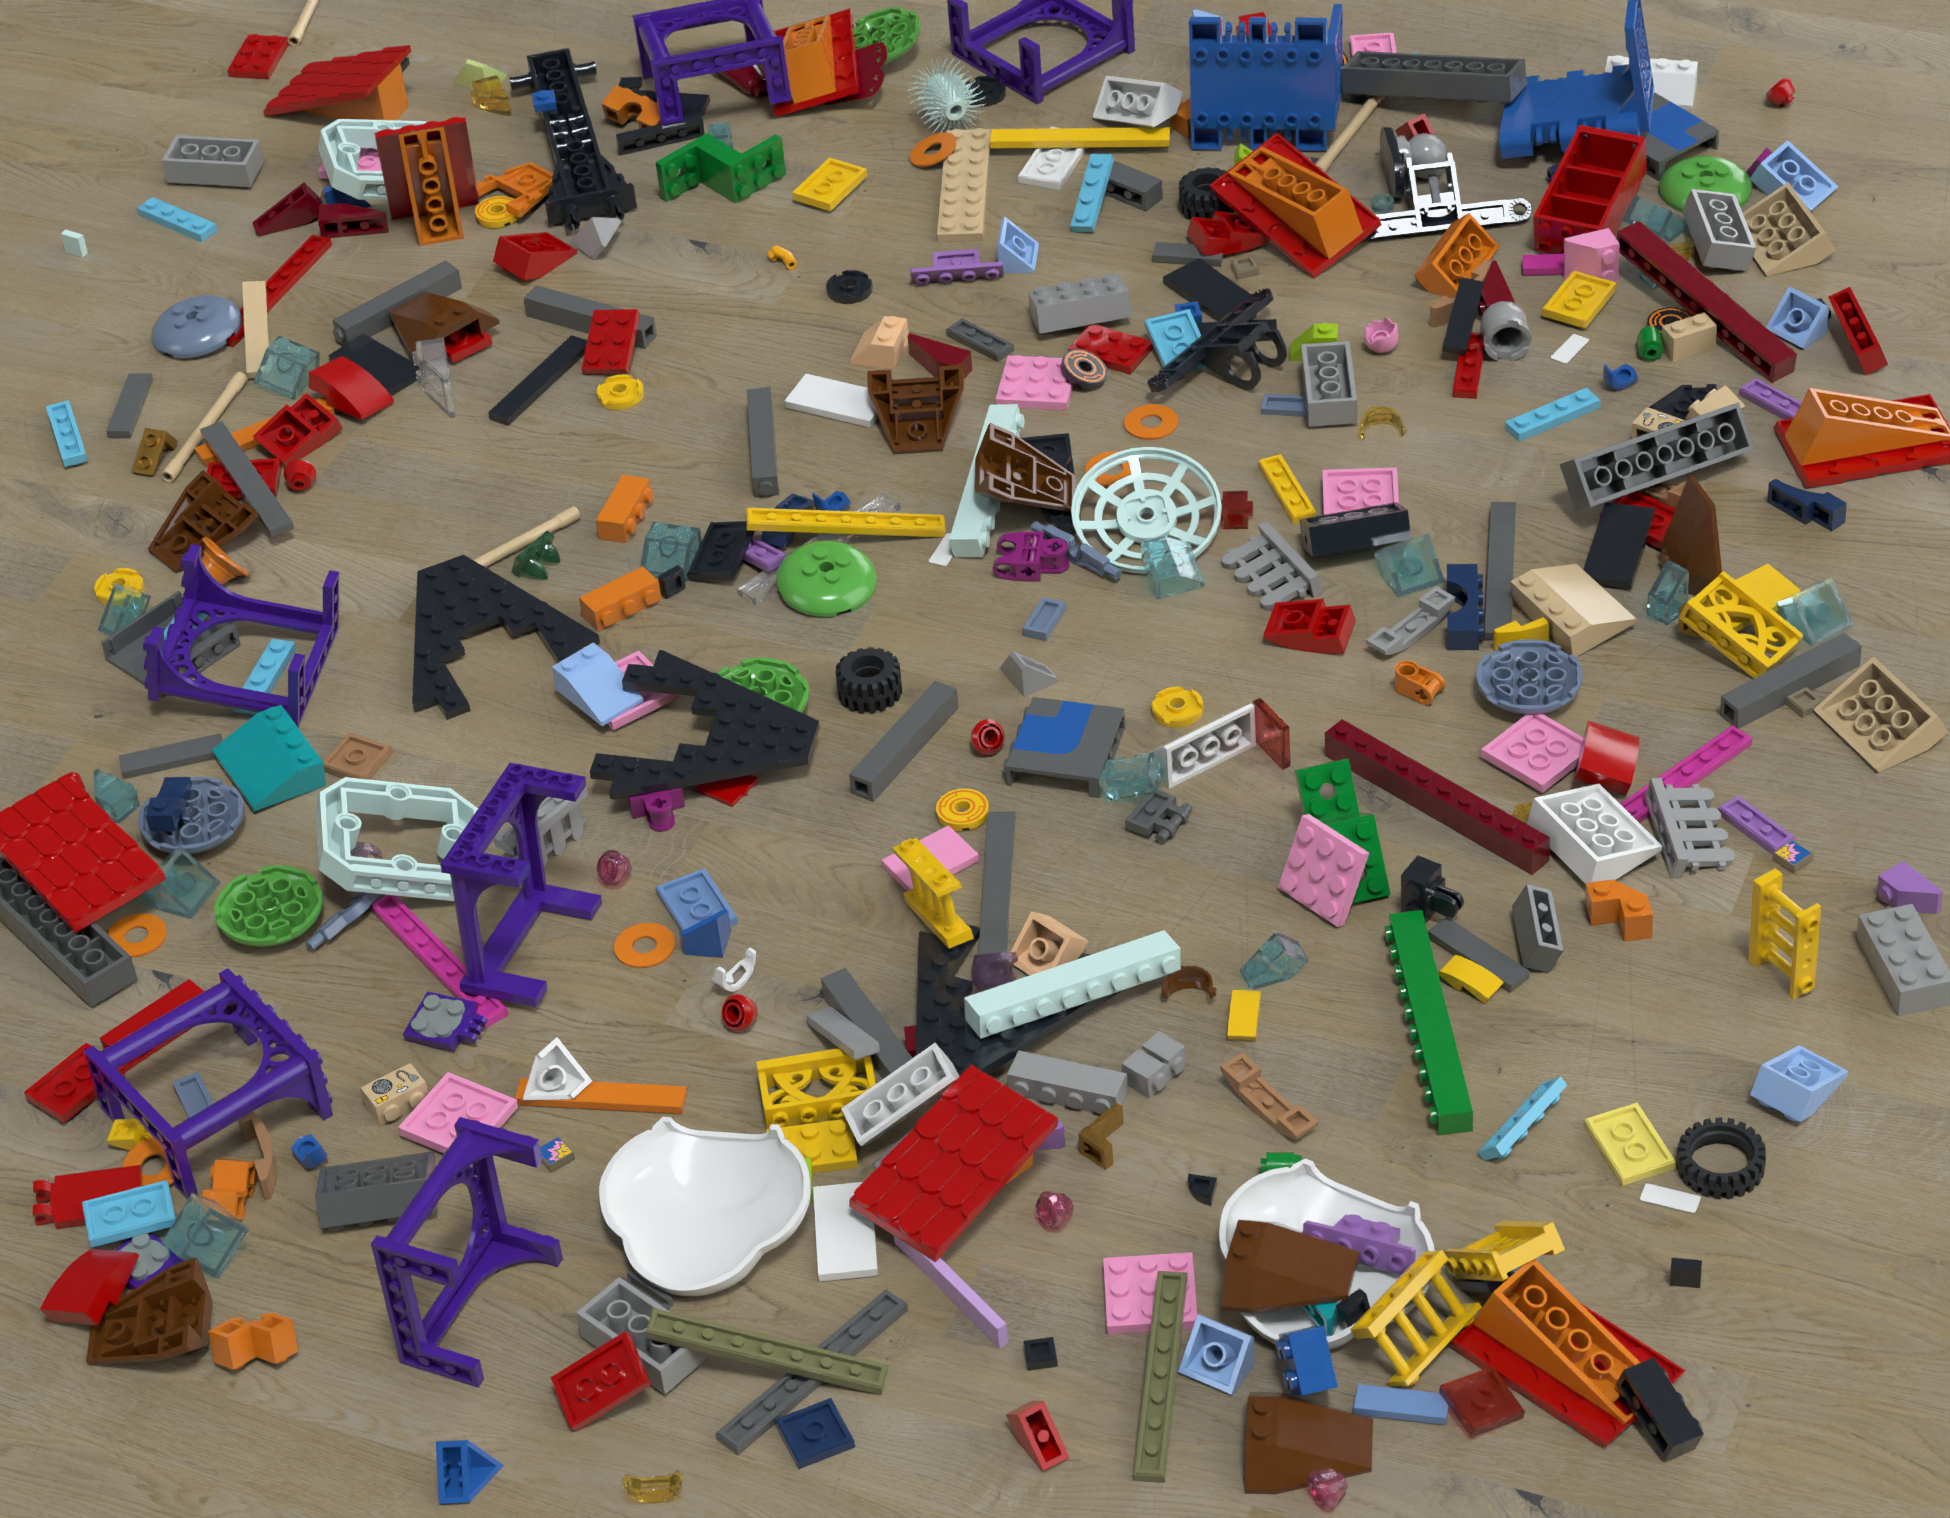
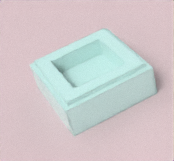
M64 230L61 233L65 252L84 257L88 253L82 234L69 230Z

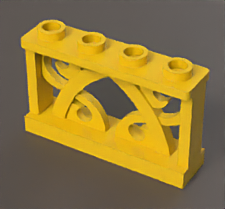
M1724 571L1694 598L1692 597L1686 603L1679 616L1680 620L1753 678L1774 669L1797 649L1803 638V634ZM1714 593L1721 596V605L1715 600ZM1707 599L1711 605L1708 608L1702 605ZM1729 616H1740L1750 619L1755 628L1756 637L1750 634H1738L1731 628L1732 623ZM1779 642V643H1780L1781 645H1783V646H1781V647H1776V646H1772V645H1770V644H1776V643ZM1766 650L1775 655L1772 658H1768L1764 653Z
M840 1048L756 1061L767 1129H770L771 1124L787 1127L844 1118L845 1115L841 1108L876 1085L871 1055L854 1060ZM866 1072L867 1079L855 1076L858 1073ZM823 1079L828 1083L836 1084L829 1093L818 1098L800 1091L810 1081ZM852 1085H860L866 1088L867 1090L859 1091L857 1087ZM768 1088H779V1090L771 1093L770 1095L768 1093ZM785 1096L780 1104L773 1105L778 1098Z
M1501 1221L1494 1225L1495 1232L1461 1249H1447L1444 1253L1449 1259L1445 1263L1446 1268L1456 1279L1504 1281L1508 1279L1507 1273L1541 1255H1556L1564 1251L1565 1248L1553 1222Z

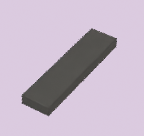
M151 373L128 374L106 431L108 438H131L153 381Z
M221 733L119 755L123 779L216 759L212 749L223 741Z
M1448 917L1428 930L1430 940L1454 956L1464 957L1487 969L1504 982L1501 987L1509 992H1512L1530 978V971Z

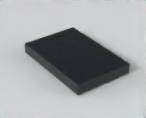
M746 521L710 522L687 572L689 581L733 580L755 531L747 530Z

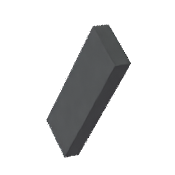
M1156 242L1152 254V262L1188 264L1200 258L1210 266L1220 267L1224 258L1223 253L1203 255L1195 244Z
M963 318L946 329L948 337L996 362L1001 361L1014 351V344Z

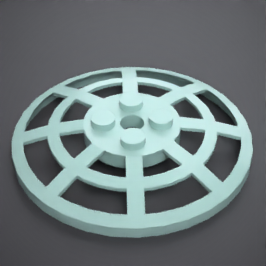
M1159 447L1127 449L1110 455L1095 464L1077 485L1071 507L1073 527L1081 544L1086 543L1091 546L1085 539L1082 530H1097L1102 541L1112 549L1106 556L1110 559V564L1122 571L1138 574L1161 573L1176 569L1199 556L1215 537L1220 525L1222 512L1220 493L1209 472L1189 456ZM1139 460H1163L1175 463L1178 467L1172 477L1158 473H1141ZM1129 462L1131 475L1116 481L1107 489L1095 481L1107 470ZM1187 470L1194 473L1204 483L1211 495L1210 497L1196 501L1192 492L1181 483ZM1144 481L1164 483L1166 486L1162 492L1145 489ZM1134 484L1135 491L1127 495L1123 500L1114 495L1121 488ZM1089 488L1100 497L1095 508V521H1080L1081 502ZM1175 489L1185 497L1189 503L1188 505L1176 508L1170 498ZM1107 502L1118 508L1117 519L1102 521L1103 510ZM1213 506L1214 519L1207 538L1194 535L1199 523V511ZM1145 513L1153 515L1148 520L1142 519L1140 516ZM1192 514L1191 524L1187 532L1175 528L1178 517ZM1120 529L1125 538L1117 545L1109 538L1105 530ZM1171 536L1180 540L1172 547L1160 551L1158 542L1166 537ZM1134 542L1148 544L1150 553H1137L1128 549ZM1187 543L1199 546L1187 556L1164 564L1162 557L1177 552ZM1122 555L1140 560L1152 559L1154 566H1131L1118 563L1116 560Z

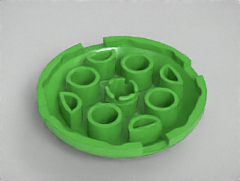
M903 7L885 8L870 13L856 21V27H854L856 49L878 42H883L886 45L887 60L883 65L889 64L906 54L916 43L921 32V22L918 15L913 10L910 12L904 11Z
M1696 156L1683 159L1670 166L1661 176L1659 190L1662 200L1668 206L1683 213L1691 189L1735 194L1741 208L1751 197L1752 182L1747 172L1730 160L1715 156Z
M822 540L807 543L790 552L778 568L776 585L782 594V599L795 610L811 616L835 617L838 612L846 610L853 612L870 600L876 589L877 574L869 557L858 548L839 541Z
M750 658L741 660L740 665L730 669L726 666L717 672L723 678L803 713L809 700L807 679H804L799 674V669L787 662L773 658Z
M290 866L262 867L261 872L246 876L245 873L240 875L221 891L215 903V918L221 931L235 942L253 947L276 946L299 937L315 923L322 910L323 894L317 884V880L304 870Z

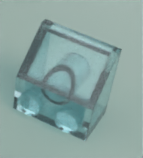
M1636 195L1622 220L1629 225L1640 221L1659 238L1669 243L1688 229L1686 220L1678 214Z
M279 335L266 349L254 383L295 400L309 385V371L320 367L319 352Z
M653 522L645 536L640 567L643 566L655 578H658L662 573L679 565L683 568L684 579L687 583V572L702 542L700 528Z
M1429 534L1374 552L1381 576L1397 597L1445 582Z
M1166 536L1141 542L1142 562L1156 599L1205 586L1189 543Z
M1832 577L1816 582L1776 602L1782 618L1803 634L1802 639L1809 645H1814L1853 625Z
M180 846L158 866L164 872L166 880L141 895L157 910L190 919L220 881Z
M192 1193L162 1243L185 1261L196 1257L200 1262L202 1271L219 1279L249 1231V1228L215 1200Z

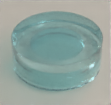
M1388 194L1374 196L1371 199L1372 211L1378 214L1392 212L1394 210V198Z

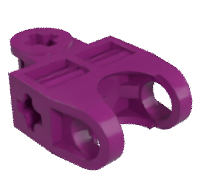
M1044 531L1006 533L998 538L997 550L1004 556L995 559L993 572L1001 579L1041 581L1042 573L1060 574L1069 568V560L1066 557L1067 543L1062 539H1045ZM1011 542L1015 547L1006 548L1002 546V543ZM1006 565L1010 566L1011 569L1002 571L997 566Z
M682 787L627 797L633 819L646 816L649 827L658 832L667 831L675 825L673 809L685 807Z

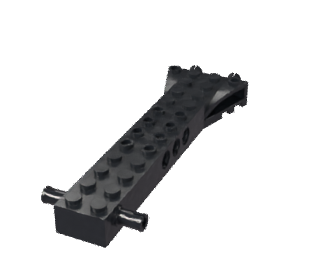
M569 48L526 56L529 72L526 75L509 77L511 90L514 91L531 87L534 93L541 90H554L557 107L555 110L540 112L555 164L552 177L553 184L549 187V198L545 201L548 224L559 225L565 222L568 230H573L572 225H574L576 230L580 226L579 220L610 214V218L618 216L619 220H623L625 217L624 212L637 208L634 186L631 183L627 184L624 176L621 173L617 174L615 167L600 153L578 80L580 77L597 75L595 62L575 65Z

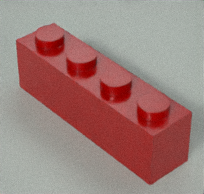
M1851 287L1828 296L1835 315L1865 375L1887 366L1888 363L1882 348Z
M186 980L101 1036L100 1041L103 1050L203 993L204 990L192 980ZM193 1027L176 1034L124 1065L125 1072Z

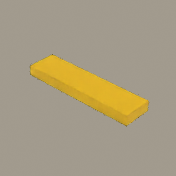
M1281 454L1258 460L1260 471L1292 524L1299 523V519L1316 516V510Z

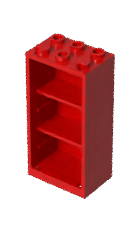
M1584 125L1578 126L1533 216L1535 251L1548 254H1564V238L1607 228L1610 229L1614 237L1616 236L1647 172L1646 137Z

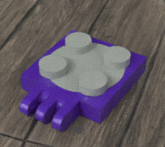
M427 991L406 1027L403 1036L408 1042L454 1052L460 1041L475 1044L478 1039L476 1035L481 1034L482 1027L486 1025L488 1020L482 1015L475 1014L478 1007L473 1001Z
M152 1233L131 1237L115 1250L136 1252L139 1255L125 1285L131 1291L168 1267L184 1261L181 1252Z

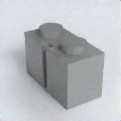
M1160 1031L1142 1045V1050L1151 1055L1137 1049L1122 1063V1072L1127 1073L1128 1086L1147 1098H1151L1157 1091L1162 1090L1167 1082L1176 1074H1180L1186 1066L1185 1046Z

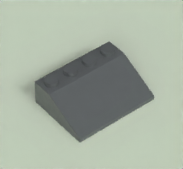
M435 1151L321 1167L315 1194L320 1227L338 1230L357 1223L359 1226L373 1224L375 1220L398 1221L435 1168ZM438 1203L436 1204V1206L434 1207V1209L431 1211V1213L429 1214V1216L432 1214V1212H437V1205H438Z

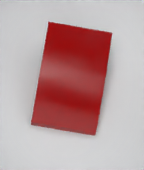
M1215 211L1212 219L1191 217L1187 230V235L1203 255L1239 253L1269 242L1264 235L1239 217L1237 213Z
M342 356L309 371V389L325 395L327 405L361 420L394 404V399L379 381L362 367Z
M305 393L292 407L286 404L252 437L273 456L280 458L284 465H287L289 462L299 460L321 447L343 427L333 414L308 393Z
M1324 599L1275 602L1263 636L1265 640L1295 650L1323 654H1344L1356 619L1351 605L1326 607Z
M1588 720L1574 779L1590 785L1600 784L1605 790L1626 796L1632 785L1635 772L1639 737Z
M90 1249L72 1262L61 1274L47 1294L40 1310L52 1322L98 1326L107 1305H117L139 1255L136 1252Z

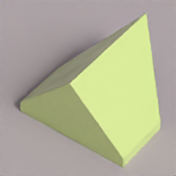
M467 59L454 84L488 94L506 79L507 74L485 64Z

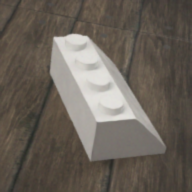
M1619 55L1608 56L1605 72L1612 73L1613 66L1629 64V57ZM1665 58L1650 59L1654 93L1659 94L1683 109L1692 110L1697 87L1698 62L1668 60Z
M1106 76L1092 118L1155 127L1177 113L1183 92L1162 82Z
M1248 704L1151 751V772L1170 789L1256 746L1254 705Z
M934 1043L841 1109L860 1146H867L943 1093L960 1076L953 1063L939 1046Z

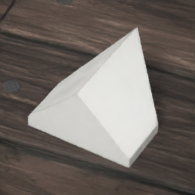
M556 1037L535 1056L523 1100L573 1099L592 1080Z

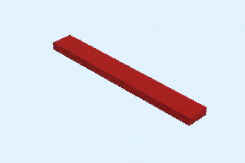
M312 234L265 283L267 313L332 246L330 238ZM243 306L239 309L242 315V325L236 335L231 334L226 339V346L234 348L245 337Z

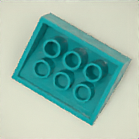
M282 705L271 707L255 714L212 749L213 755L253 811L326 786L322 759Z

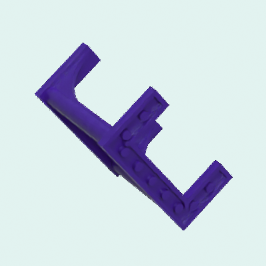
M711 0L632 15L643 79L654 78L662 125L684 121L677 80L763 64L769 103L774 104L792 100L782 36L775 35L764 12L762 0ZM728 21L743 23L746 40L744 43L670 56L665 45L666 38L675 31Z
M947 0L952 55L988 76L999 78L1000 82H1004L1006 87L1037 105L1044 101L1043 94L1120 51L1127 54L1135 51L1133 0H1112L1113 20L1077 0H1022L1013 8L970 30L968 3L962 0ZM1042 20H1057L1074 24L1081 28L1088 37L1086 47L1078 55L1043 74L1041 71L1040 45L1026 37L1018 40L1021 70L982 48L987 43L1021 25Z
M191 544L187 554L184 553L181 559V568L184 569L181 586L185 587L182 606L176 609L174 623L168 627L167 639L164 640V628L153 627L150 636H146L144 639L143 651L147 652L144 661V670H147L144 687L148 689V700L158 702L162 694L257 713L282 705L299 728L339 629V572L329 570L323 584V612L252 599L236 594L219 584L209 574L202 562L201 546ZM199 613H204L210 617V620L201 621L196 616ZM234 621L256 622L318 634L306 666L305 655L294 654L288 669V697L223 685L204 677L195 669L190 660L189 654L193 642L209 628ZM185 668L188 671L181 674L176 669Z
M509 763L440 863L441 872L450 874L466 971V974L459 983L461 992L537 1007L547 991V982L502 972L542 910L592 920L602 904L601 895L546 884L537 817L541 803L547 797L576 802L587 785L585 776ZM506 822L510 823L514 828L518 859L484 853ZM498 884L517 888L522 884V889L482 947L476 907L480 894L489 887Z
M229 968L219 973L220 983L100 1052L94 1046L84 1051L101 1110L113 1122L117 1119H125L121 1107L122 1104L164 1149L174 1187L189 1202L199 1195L186 1151L257 1108L281 1098L295 1097L306 1100L308 1106L323 1121L333 1116L330 1105L333 1100L326 1088L328 1080L321 1068L323 1060L316 1049L311 1050L302 1035H296L285 1019L281 1020L270 1004L265 1005L257 991H251L240 975L236 976ZM202 1024H232L234 1032L248 1046L256 1043L259 1039L263 1046V1058L254 1076L236 1091L175 1127H172L117 1070L176 1034ZM273 1043L276 1045L274 1048L270 1047ZM278 1054H285L289 1057L279 1062L270 1060L271 1057Z
M459 1117L454 1124L456 1131L454 1141L387 1237L384 1238L377 1235L372 1241L371 1247L400 1363L479 1388L484 1380L480 1359L438 1347V1343L473 1291L489 1275L506 1266L525 1261H537L558 1268L563 1260L558 1239L529 1231L526 1228H518L507 1224L493 1156L538 1168L543 1160L539 1139L511 1132L501 1127L487 1125L477 1120ZM463 1183L469 1190L473 1218L468 1245L463 1259L458 1266L457 1259L409 1245V1243L441 1197L451 1187ZM411 1275L445 1285L423 1319H421Z

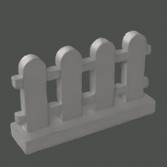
M1267 521L1258 525L1260 536L1255 537L1253 535L1248 538L1249 542L1235 550L1233 548L1228 549L1227 554L1222 558L1226 569L1240 567L1235 571L1236 580L1239 583L1252 580L1248 584V591L1251 596L1258 597L1265 594L1261 598V605L1266 611L1273 610L1275 602H1287L1298 595L1303 597L1306 595V591L1313 597L1323 593L1319 575ZM1261 554V556H1259V557H1257L1256 559H1254V560H1252V561L1246 563V561H1248V560L1252 559L1253 557H1255V556ZM1271 568H1274L1273 570H1271L1270 572L1264 574L1263 576H1261V577L1258 576V575H1260V574L1266 572L1267 570H1269V569H1271ZM1285 581L1287 582L1286 584L1282 585L1281 587H1279V588H1277V589H1275V590H1273V591L1271 590V589H1273L1274 587H1276V586L1282 584L1283 582H1285Z
M1651 778L1644 797L1659 842L1663 846L1662 851L1671 878H1682L1686 867H1691L1692 871L1699 870V867L1717 866L1718 870H1725L1726 866L1732 865L1735 853L1730 849L1720 847L1726 843L1728 833L1722 828L1713 827V825L1719 823L1721 813L1715 808L1706 807V805L1712 803L1714 792L1709 788H1700L1699 784H1692L1691 788H1673V785H1666L1664 787L1662 778ZM1696 805L1697 808H1680V806ZM1687 826H1704V828H1687ZM1693 846H1710L1711 849H1694Z
M586 787L576 802L547 797L541 803L537 819L544 867L548 861V853L553 852L556 855H560L566 847L565 839L567 837L577 840L582 836L586 817L581 815L579 804L588 796ZM563 818H564V820H565V825H566V827H565L564 829H563L562 821H561V819H563ZM510 824L494 837V843L496 847L507 852L504 854V857L518 859L514 828ZM545 833L548 841L546 844L544 843L543 834Z

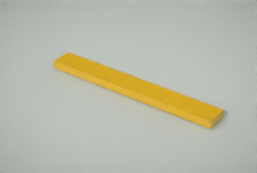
M1170 127L991 129L990 148L1169 147Z
M746 508V527L750 531L945 537L946 534L944 515Z

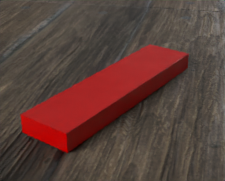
M1471 333L1466 356L1459 355L1453 398L1477 399L1485 353L1482 333Z

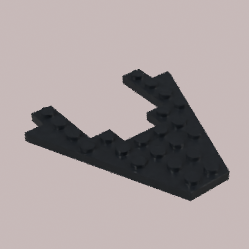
M464 554L417 571L413 710L417 712L438 704L447 720L471 711L469 702L445 662L465 655V649L459 640L461 637L502 622L512 638L536 629L555 661L559 663L591 643L600 644L599 635Z
M659 650L654 666L628 664L622 679L623 689L695 696L692 704V715L714 717L705 746L679 743L673 761L596 753L590 769V778L613 781L609 790L610 799H619L808 765L820 729L819 720L723 678L718 673H712L666 651Z
M968 925L972 930L974 939L950 949L935 934L920 931L918 942L916 1056L936 1043L953 1063L959 1076L971 1065L981 1070L982 1073L989 1074L1015 1058L1018 1050H1028L1121 991L980 1039L965 1020L964 998L968 997L973 991V981L953 976L978 941L980 927ZM1082 953L1078 959L1092 954Z

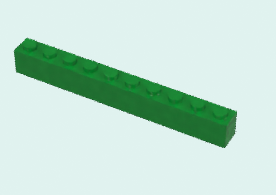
M1417 910L1389 914V925L1385 926L1386 942L1392 943V945H1389L1391 962L1396 961L1397 965H1394L1396 982L1401 981V984H1399L1400 1000L1406 1001V1004H1404L1405 1020L1411 1021L1409 1025L1410 1041H1416L1413 1049L1415 1061L1421 1062V1065L1418 1066L1420 1082H1426L1423 1090L1425 1102L1431 1103V1107H1429L1430 1123L1436 1124L1438 1136L1473 1131V1109L1423 911Z

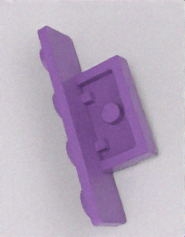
M979 249L933 252V267L911 268L910 275L912 283L927 284L933 281L946 283L959 279L965 281L985 277L995 279L999 276H1004L1002 261L980 263Z
M1345 1214L1334 1226L1306 1220L1303 1223V1232L1359 1251V1264L1402 1275L1415 1262L1416 1249L1398 1244L1400 1228L1390 1226L1386 1222H1373L1362 1219L1359 1215Z

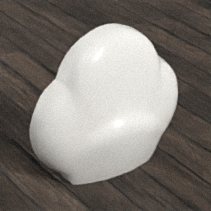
M662 1117L652 1127V1130H647L624 1144L608 1163L599 1185L600 1205L604 1219L608 1226L623 1239L624 1250L632 1267L654 1287L668 1294L681 1296L713 1294L725 1290L745 1278L765 1253L782 1244L797 1230L806 1214L811 1197V1182L807 1164L799 1150L785 1139L779 1125L771 1124L770 1130L764 1134L700 1131L683 1127L671 1117Z
M1306 1158L1293 1164L1291 1168L1272 1169L1245 1182L1225 1204L1219 1229L1220 1247L1225 1259L1227 1258L1238 1220L1278 1222L1303 1231V1223L1306 1220L1334 1226L1345 1214L1359 1215L1362 1219L1373 1222H1386L1390 1226L1400 1228V1240L1397 1243L1415 1248V1260L1423 1252L1435 1251L1431 1235L1421 1221L1419 1204L1410 1201L1408 1206L1398 1207L1341 1185L1320 1173L1315 1167L1314 1162ZM1358 1263L1349 1295L1360 1288L1366 1293L1371 1308L1401 1275ZM1430 1280L1422 1287V1294L1424 1296L1430 1287ZM1412 1300L1404 1306L1405 1315L1416 1306ZM1302 1306L1257 1313L1240 1312L1246 1322L1262 1338L1276 1344V1341H1280L1278 1334L1317 1326ZM1339 1318L1335 1334L1327 1336L1329 1350L1342 1346L1353 1339L1355 1336L1350 1329L1355 1324L1345 1328Z

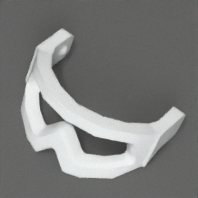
M752 948L746 949L745 958L740 960L727 973L721 967L716 968L715 977L711 979V982L731 992L739 990L747 983L753 973L756 951ZM743 966L746 970L745 974L733 984L732 975Z

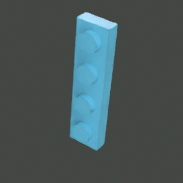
M1090 154L1070 225L1072 232L1095 231L1114 163L1112 154Z
M154 197L148 199L137 208L139 216L200 242H203L218 231L216 223Z
M1584 388L1505 421V430L1520 442L1600 408L1601 400L1588 388Z
M69 400L46 406L64 467L88 461Z
M271 639L242 688L271 693L297 650L295 642ZM233 708L234 712L257 714V712Z
M1561 1076L1543 1081L1482 1146L1478 1153L1484 1161L1496 1157L1498 1160L1506 1157L1512 1151L1511 1146L1514 1142L1521 1140L1528 1134L1527 1128L1544 1117L1545 1113L1543 1111L1561 1098L1560 1093L1567 1086Z

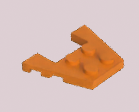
M529 162L504 170L505 174L497 177L492 174L484 176V181L478 182L477 188L479 197L497 187L518 197L506 203L507 212L520 218L549 193V187L553 184V173Z

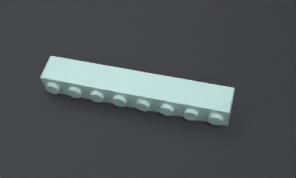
M1018 404L989 406L949 538L954 558L983 557L986 547H989L990 532L994 530L995 515L1000 510V502L975 492V458L989 423L1011 431L1020 437L1019 433L1024 428L1025 420L1024 415L1020 414Z
M1163 930L965 997V1020L981 1039L1174 973L1181 969V948Z

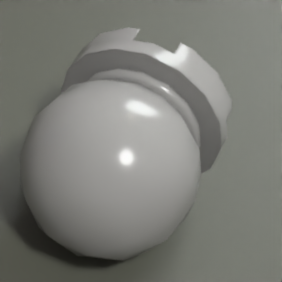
M1421 133L1413 136L1409 141L1406 140L1404 135L1395 137L1403 162L1401 169L1403 177L1406 158H1411L1412 166L1445 162L1448 153L1447 148L1437 136ZM1443 169L1414 172V175L1417 178L1428 179V175H1438Z
M1500 301L1490 305L1483 312L1480 331L1483 334L1484 348L1490 357L1494 360L1509 358V361H1514L1529 351L1532 335L1527 325V317L1520 306L1513 302Z

